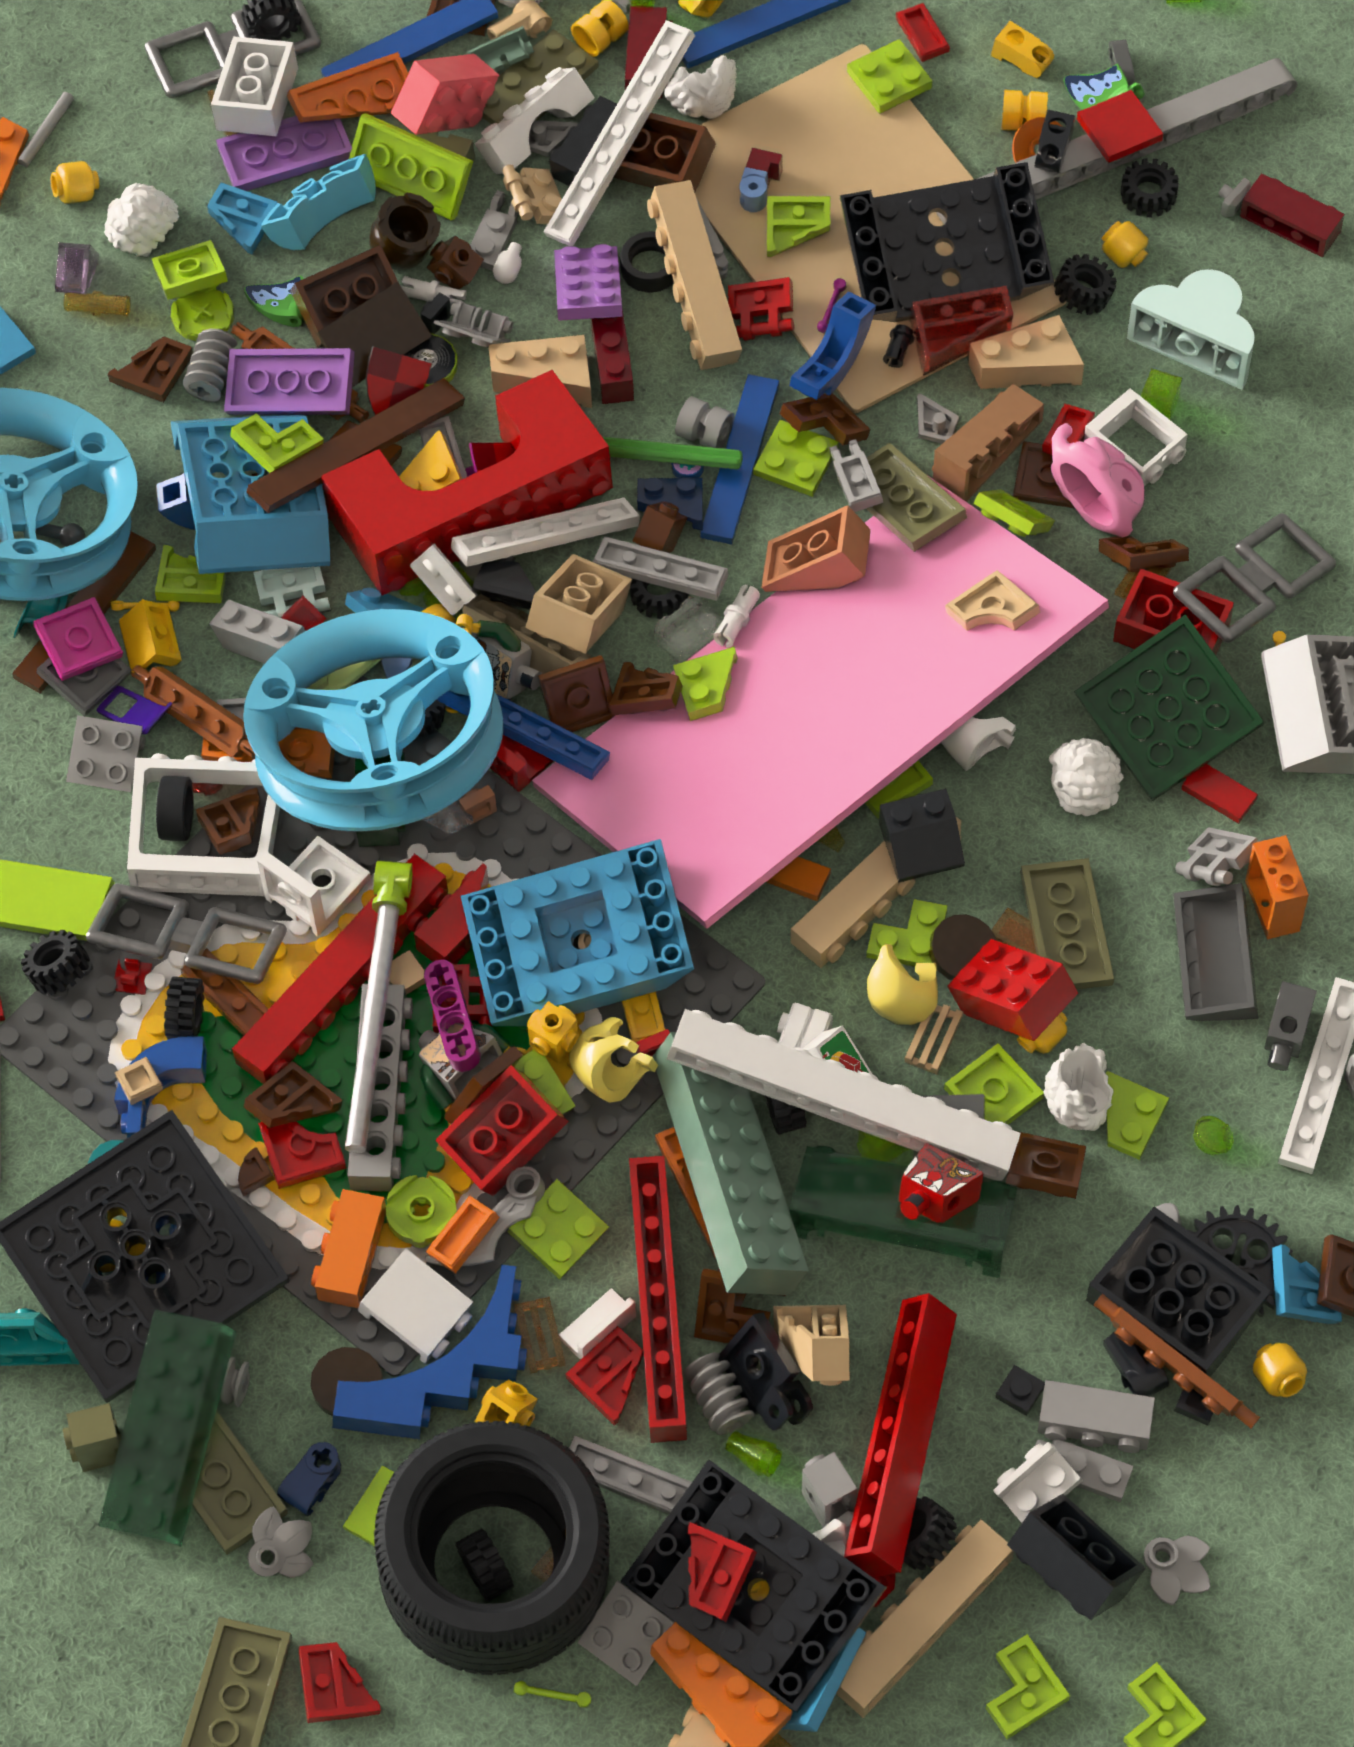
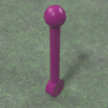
M842 278L834 281V292L825 315L817 323V329L821 333L826 332L833 305L837 302L840 292L846 289V281Z

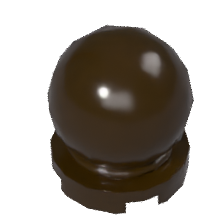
M405 193L404 196L389 197L381 206L377 219L371 226L369 245L371 249L381 245L392 269L403 271L414 268L429 254L430 247L439 236L441 227L440 221L438 222L437 216L433 212L434 206L422 196Z

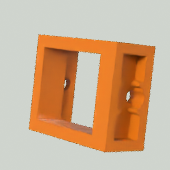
M1287 836L1253 843L1245 882L1267 940L1300 932L1309 894ZM1262 902H1267L1269 906H1262Z

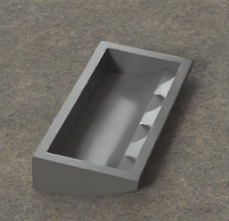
M1242 883L1173 893L1186 1020L1259 1019L1246 895Z

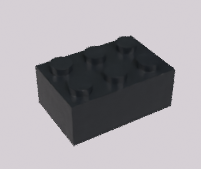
M1064 1494L1031 1511L1007 1544L1022 1563L1031 1566L1043 1577L1044 1582L1050 1588L1061 1593L1071 1603L1076 1612L1086 1616L1089 1620L1094 1619L1122 1601L1146 1569Z

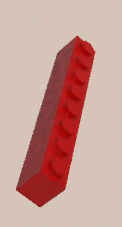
M415 853L406 862L412 863L413 866L410 897L404 898L407 902L406 912L398 916L393 956L402 947L403 940L411 932H415L420 921L426 918V915L434 907L438 908L441 900L448 895L446 875ZM374 897L232 1048L236 1064L262 1084L287 1066L297 1054L305 1053L312 1043V1038L321 1029L325 1030L331 1025L335 1018V1013L343 1005L350 1004L356 997L360 986L369 979L378 913L372 909Z
M665 1156L629 1158L651 1443L687 1440Z
M930 1293L904 1299L901 1303L844 1557L873 1578L900 1573L902 1569L957 1314Z

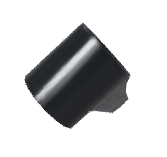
M1114 1332L1103 1341L1104 1348L1121 1373V1381L1124 1388L1129 1387L1132 1394L1150 1397L1169 1386V1381L1163 1368L1158 1369L1143 1357L1146 1352L1134 1343L1131 1347L1128 1346Z

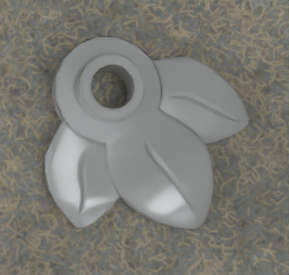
M272 1506L263 1511L252 1527L254 1544L248 1553V1564L251 1570L263 1577L273 1576L277 1573L289 1578L303 1575L313 1566L311 1558L303 1552L311 1539V1522L293 1520L283 1524L275 1507ZM265 1550L273 1554V1561L270 1565H266L261 1561V1554Z
M1183 1536L1174 1541L1164 1537L1155 1538L1147 1544L1144 1551V1561L1146 1566L1152 1571L1150 1586L1164 1603L1174 1605L1178 1600L1180 1591L1202 1593L1210 1589L1208 1574L1199 1562L1207 1555L1210 1549L1205 1542L1193 1536ZM1160 1551L1166 1552L1169 1555V1560L1167 1562H1160L1156 1559L1155 1554Z

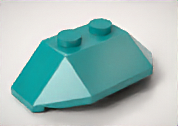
M18 1309L15 1313H0V1366L80 1364L69 1347L67 1339L61 1335L56 1326L41 1312H36L32 1309Z

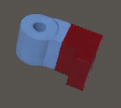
M757 148L751 149L740 182V204L743 209L749 212H758L765 208L767 205V188L770 180L779 181L783 171L782 154Z

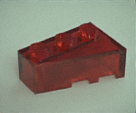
M1007 285L912 302L910 323L914 332V340L923 376L969 353L970 343L1011 330L1014 313Z

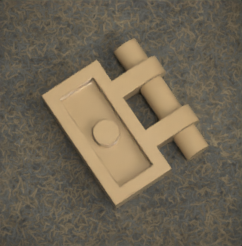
M513 165L504 166L502 169L504 174L503 183L506 190L512 194V205L515 212L519 213L524 221L530 220L534 215L537 224H548L562 200L550 169L523 167L520 173H518Z

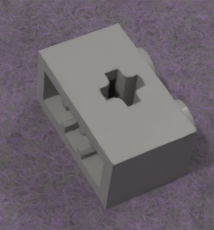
M835 1452L827 1456L820 1454L813 1457L805 1464V1468L802 1469V1495L823 1528L847 1511L854 1512L857 1501V1487Z

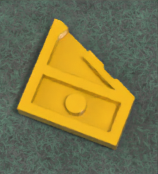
M438 431L402 472L399 478L413 489L434 491L461 480L462 476L445 436L441 431Z

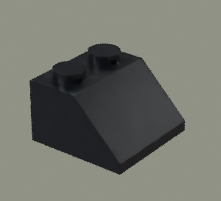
M946 788L880 805L879 826L898 883L965 866L957 819Z

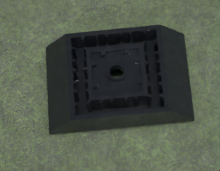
M710 1460L703 1466L621 1580L622 1583L797 1713L886 1590L884 1585ZM690 1522L757 1552L726 1622L689 1605L691 1575L688 1572V1557H691V1536L688 1534V1526ZM759 1581L767 1582L769 1585L767 1597L760 1601L753 1600L751 1596L753 1585Z

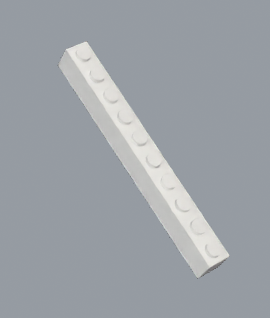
M684 1010L667 1056L668 1060L919 1152L928 1143L984 1172V1177L998 1182H1002L1009 1171L1021 1134L1012 1130V1127L1006 1123L998 1121L992 1123L981 1119L978 1114L971 1110L954 1109L946 1106L945 1102L938 1098H925L912 1093L906 1086L899 1084L890 1085L881 1082L871 1073L854 1072L846 1069L838 1061H825L812 1056L806 1049L799 1047L790 1048L781 1045L771 1036L754 1035L746 1032L738 1024L719 1022L700 1010Z

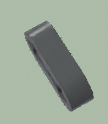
M1126 39L1109 41L1108 49L1111 67L1118 63L1131 86L1135 83V76Z

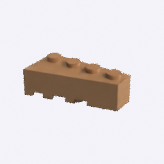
M1012 384L1004 392H1000L989 405L935 450L934 465L932 467L933 479L967 502L1043 421L1044 403L1015 384Z

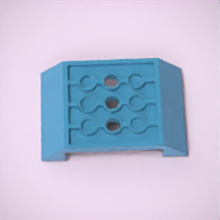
M304 415L260 416L277 433L301 419L308 423L307 416ZM249 417L171 421L175 450L180 449L196 530L194 551L199 574L330 566L328 512L321 484L270 513H267L247 493L249 484L269 474L265 468L230 436L231 427ZM248 470L256 471L259 475L249 476L246 475L244 472ZM215 472H221L226 477L216 478L212 474Z

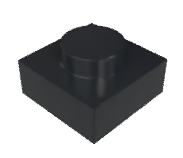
M440 292L432 301L426 302L420 313V317L430 334H436L442 327L434 324V321H447L451 316L450 298Z
M1014 1365L997 1391L995 1398L1027 1416L1044 1390L1045 1382Z
M1184 1389L1182 1390L1174 1409L1175 1412L1207 1426L1213 1416V1412L1201 1402L1204 1399L1203 1396L1194 1389L1190 1393Z

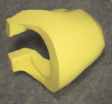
M891 944L883 945L880 949L879 957L867 978L868 999L872 1008L883 1018L899 1025H913L925 1021L935 1011L938 1003L936 963H916L915 972L919 975V981H917L902 966L893 951V946Z
M616 1017L607 1018L602 1023L587 1028L579 1036V1039L569 1053V1063L580 1082L590 1092L609 1103L623 1100L646 1072H655L658 1067L653 1057L641 1052L633 1056L625 1067H617L612 1064L611 1054L617 1049L623 1048L636 1053L639 1047L634 1041L618 1035V1029L623 1025V1021Z

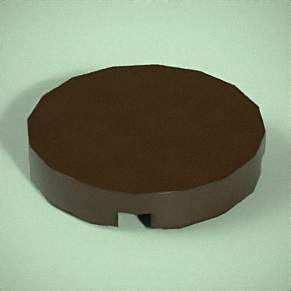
M967 914L953 915L943 920L931 934L930 959L932 963H936L938 972L947 979L953 980L990 939L996 940V937L990 927L979 918Z
M341 1347L329 1351L318 1360L311 1374L310 1387L316 1404L325 1413L333 1416L338 1381L371 1382L383 1380V1375L378 1362L368 1352L354 1347Z

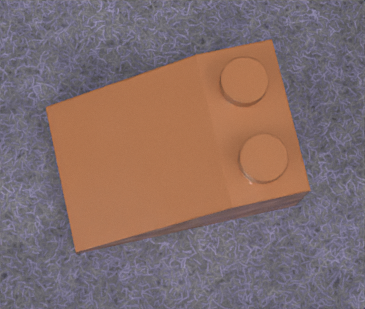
M847 505L768 541L761 588L765 592L832 589L858 581L865 576L871 529Z

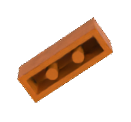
M342 1189L339 1201H333L330 1211V1221L333 1222L330 1233L325 1232L323 1236L321 1254H324L321 1266H315L311 1280V1286L315 1287L319 1301L359 1308L386 1217L384 1197Z

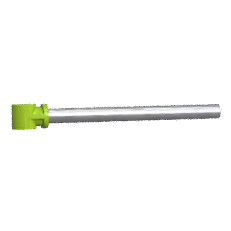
M377 860L375 866L374 895L377 896L372 901V909L378 913L345 1142V1149L353 1153H363L366 1151L398 916L403 915L407 909V902L404 898H409L411 893L412 863Z

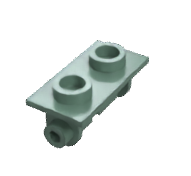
M523 26L467 51L468 54L477 55L496 72L504 69L503 60L507 59L509 64L513 65L521 60L530 58L529 54L534 52Z

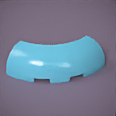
M362 154L330 167L331 172L315 182L313 178H310L291 192L294 197L287 201L284 206L281 203L276 204L261 225L269 239L282 248L303 250L309 241L328 223L356 207L373 202L376 195V185L367 155Z

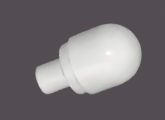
M511 242L508 250L502 251L498 255L493 267V275L498 282L509 284L516 279L522 265V259L519 256L522 249L520 244Z

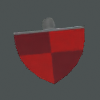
M372 346L367 366L366 387L367 396L374 415L422 390L427 381L432 363Z

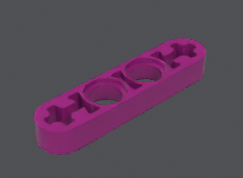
M437 960L426 967L424 979L445 1054L454 1070L459 1072L470 1071L479 1064L481 1053L462 987L452 963L448 960ZM444 975L447 985L441 987L439 976ZM457 998L452 1006L447 1008L440 1007L445 999ZM453 1024H464V1027L457 1033L447 1032ZM462 1044H464L466 1049V1055L461 1057L458 1048Z

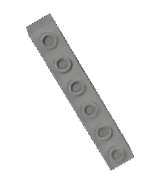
M362 984L357 1057L368 984ZM389 984L384 1020H390L393 1023L390 1026L383 1027L380 1052H390L391 1055L387 1058H379L375 1086L380 1083H385L389 1086L380 1091L374 1089L366 1151L363 1153L349 1152L348 1181L350 1190L390 1191L394 1186V1179H400L401 1158L396 1157V1146L403 1145V1125H398L399 1114H405L406 1106L405 1093H400L401 1082H407L408 1062L403 1061V1050H409L410 1029H405V1019L412 1018V998H406L404 985ZM378 1115L387 1117L380 1123L371 1121L373 1117ZM379 1147L384 1149L379 1155L368 1153L373 1148Z

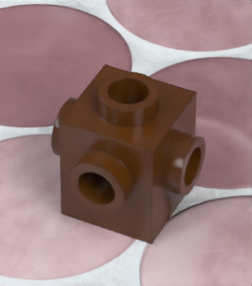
M455 235L445 242L439 241L430 252L433 258L426 268L435 275L439 282L447 284L451 288L460 289L472 281L484 259L471 249L469 243Z

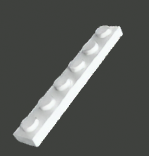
M623 497L452 537L451 549L463 564L468 567L639 526L640 515Z
M1335 978L1279 1157L1278 1164L1309 1174L1313 1173L1354 1040V982Z

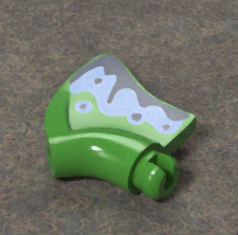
M1118 63L1103 72L1067 75L1063 80L1069 95L1081 110L1129 90H1132L1138 99H1142L1145 95L1140 83L1135 82L1131 86L1129 85Z
M301 275L282 283L248 285L244 288V293L251 305L267 318L286 326L299 327L302 325L303 317L290 292L294 283L304 279Z

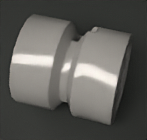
M691 396L685 401L679 413L675 434L692 442L699 439L700 444L704 447L722 448L730 435L734 422V413L718 406L710 409L708 402Z

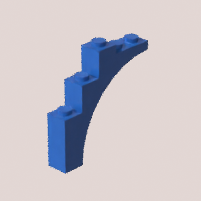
M501 1266L496 1290L484 1315L469 1335L445 1356L422 1369L396 1378L371 1382L338 1381L332 1428L420 1439L421 1427L428 1428L431 1406L468 1411L469 1398L477 1399L479 1378L516 1381L517 1370L524 1371L527 1354V1349L520 1348L522 1335H514L517 1313H510L511 1301H519L522 1281L515 1279L516 1266Z

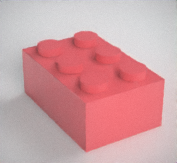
M475 54L414 60L391 114L415 135L474 127L482 119L483 110L488 99L494 93L499 74Z

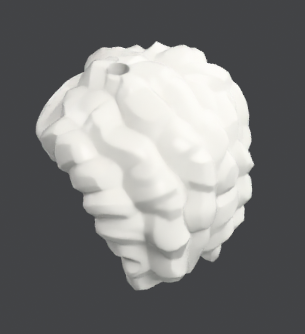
M721 55L702 74L696 71L689 74L685 67H679L665 88L666 99L671 101V105L677 108L683 115L695 118L704 116L708 119L719 117L724 111L728 110L731 101L734 99L737 70L735 61Z
M132 184L126 187L120 199L117 198L109 204L108 218L105 223V235L108 237V241L113 243L115 248H120L122 252L148 257L152 249L157 248V242H164L165 235L169 230L173 229V223L177 222L179 218L178 206L173 199H170L164 192L156 190L153 186Z
M1088 738L1073 739L1070 743H1063L1062 746L1049 756V762L1053 765L1052 787L1059 798L1060 807H1063L1065 811L1076 815L1090 816L1097 814L1099 811L1109 809L1117 803L1119 798L1117 792L1120 790L1119 783L1124 777L1119 765L1120 759L1116 757V754H1114L1109 746H1104L1100 741Z
M1082 1043L1080 1046H1075L1074 1050L1065 1049L1059 1055V1060L1052 1064L1051 1070L1045 1077V1089L1043 1092L1046 1099H1048L1049 1112L1054 1115L1059 1124L1075 1130L1096 1131L1106 1121L1107 1109L1112 1106L1111 1099L1114 1091L1108 1084V1076L1104 1072L1107 1068V1062L1102 1049L1096 1050Z

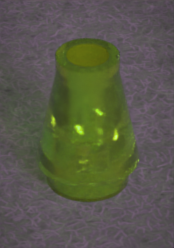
M737 1431L730 1435L725 1446L726 1451L737 1457L757 1476L765 1475L770 1477L776 1471L782 1459V1451L777 1449L775 1443L747 1436Z

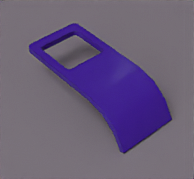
M117 686L99 705L96 711L115 722L143 726L142 734L144 735L148 734L172 708V702L162 706L122 686ZM119 693L137 700L122 718L105 710Z

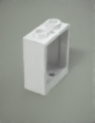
M1131 388L1085 426L1084 441L1088 438L1099 437L1116 447L1125 455V460L1139 472L1144 486L1149 482L1151 484L1157 482L1167 466L1171 463L1177 464L1186 454L1187 433ZM1131 418L1166 445L1162 451L1143 467L1108 439Z

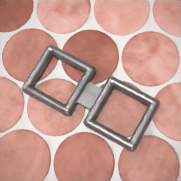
M294 0L301 16L300 26L306 39L294 43L295 54L299 55L319 48L321 40L302 1ZM243 9L231 14L230 18L235 27L234 30L218 35L213 23L206 21L145 43V51L167 97L174 98L218 83L233 36L251 38L241 16ZM205 35L220 69L174 84L159 51Z
M1280 513L1236 544L1235 551L1247 562L1238 569L1226 557L1219 556L1177 585L1173 590V594L1219 638L1226 643H1230L1275 611L1276 604L1265 594L1266 592L1275 587L1284 597L1291 599L1331 571L1336 566V560L1286 514ZM1280 529H1283L1319 562L1291 583L1253 550L1254 547ZM1220 571L1258 605V607L1230 627L1226 626L1191 593Z
M116 883L112 885L86 934V939L89 943L158 960L165 956L168 949L186 953L184 963L187 967L260 984L264 980L284 939L287 928L282 923L217 907H212L208 911L203 922L186 918L185 915L189 909V903L186 900ZM121 898L172 910L155 945L103 932ZM218 922L270 934L253 969L202 956Z

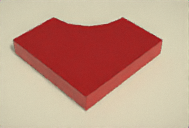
M297 1121L271 1128L263 1122L258 1123L278 1189L347 1168L336 1133L319 1134L311 1132L298 1124Z

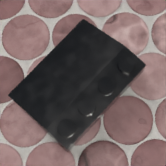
M1154 1206L1090 1282L1086 1301L1094 1306L1097 1299L1104 1294L1119 1307L1122 1306L1127 1313L1211 1377L1271 1294V1290Z

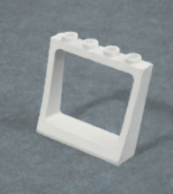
M154 754L151 758H135L127 864L130 886L152 892L265 896L257 860L266 851L273 855L280 806L269 795L266 801L258 852L253 858L143 854L146 788L150 782H160L163 776L190 777L192 783L263 786L259 779L255 759L252 762H237L233 757L223 756L218 761L203 760V758L197 755H189L184 760L170 759L164 754Z

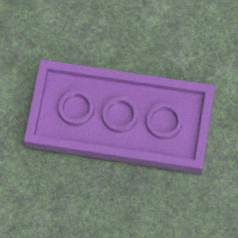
M297 116L283 119L277 136L237 133L216 140L217 148L232 186L245 191L341 163L349 159L352 149L340 119L300 123Z
M599 244L593 248L568 246L561 250H554L558 321L623 317L617 246Z
M351 348L230 349L224 412L231 415H254L256 413L258 415H349L355 352Z

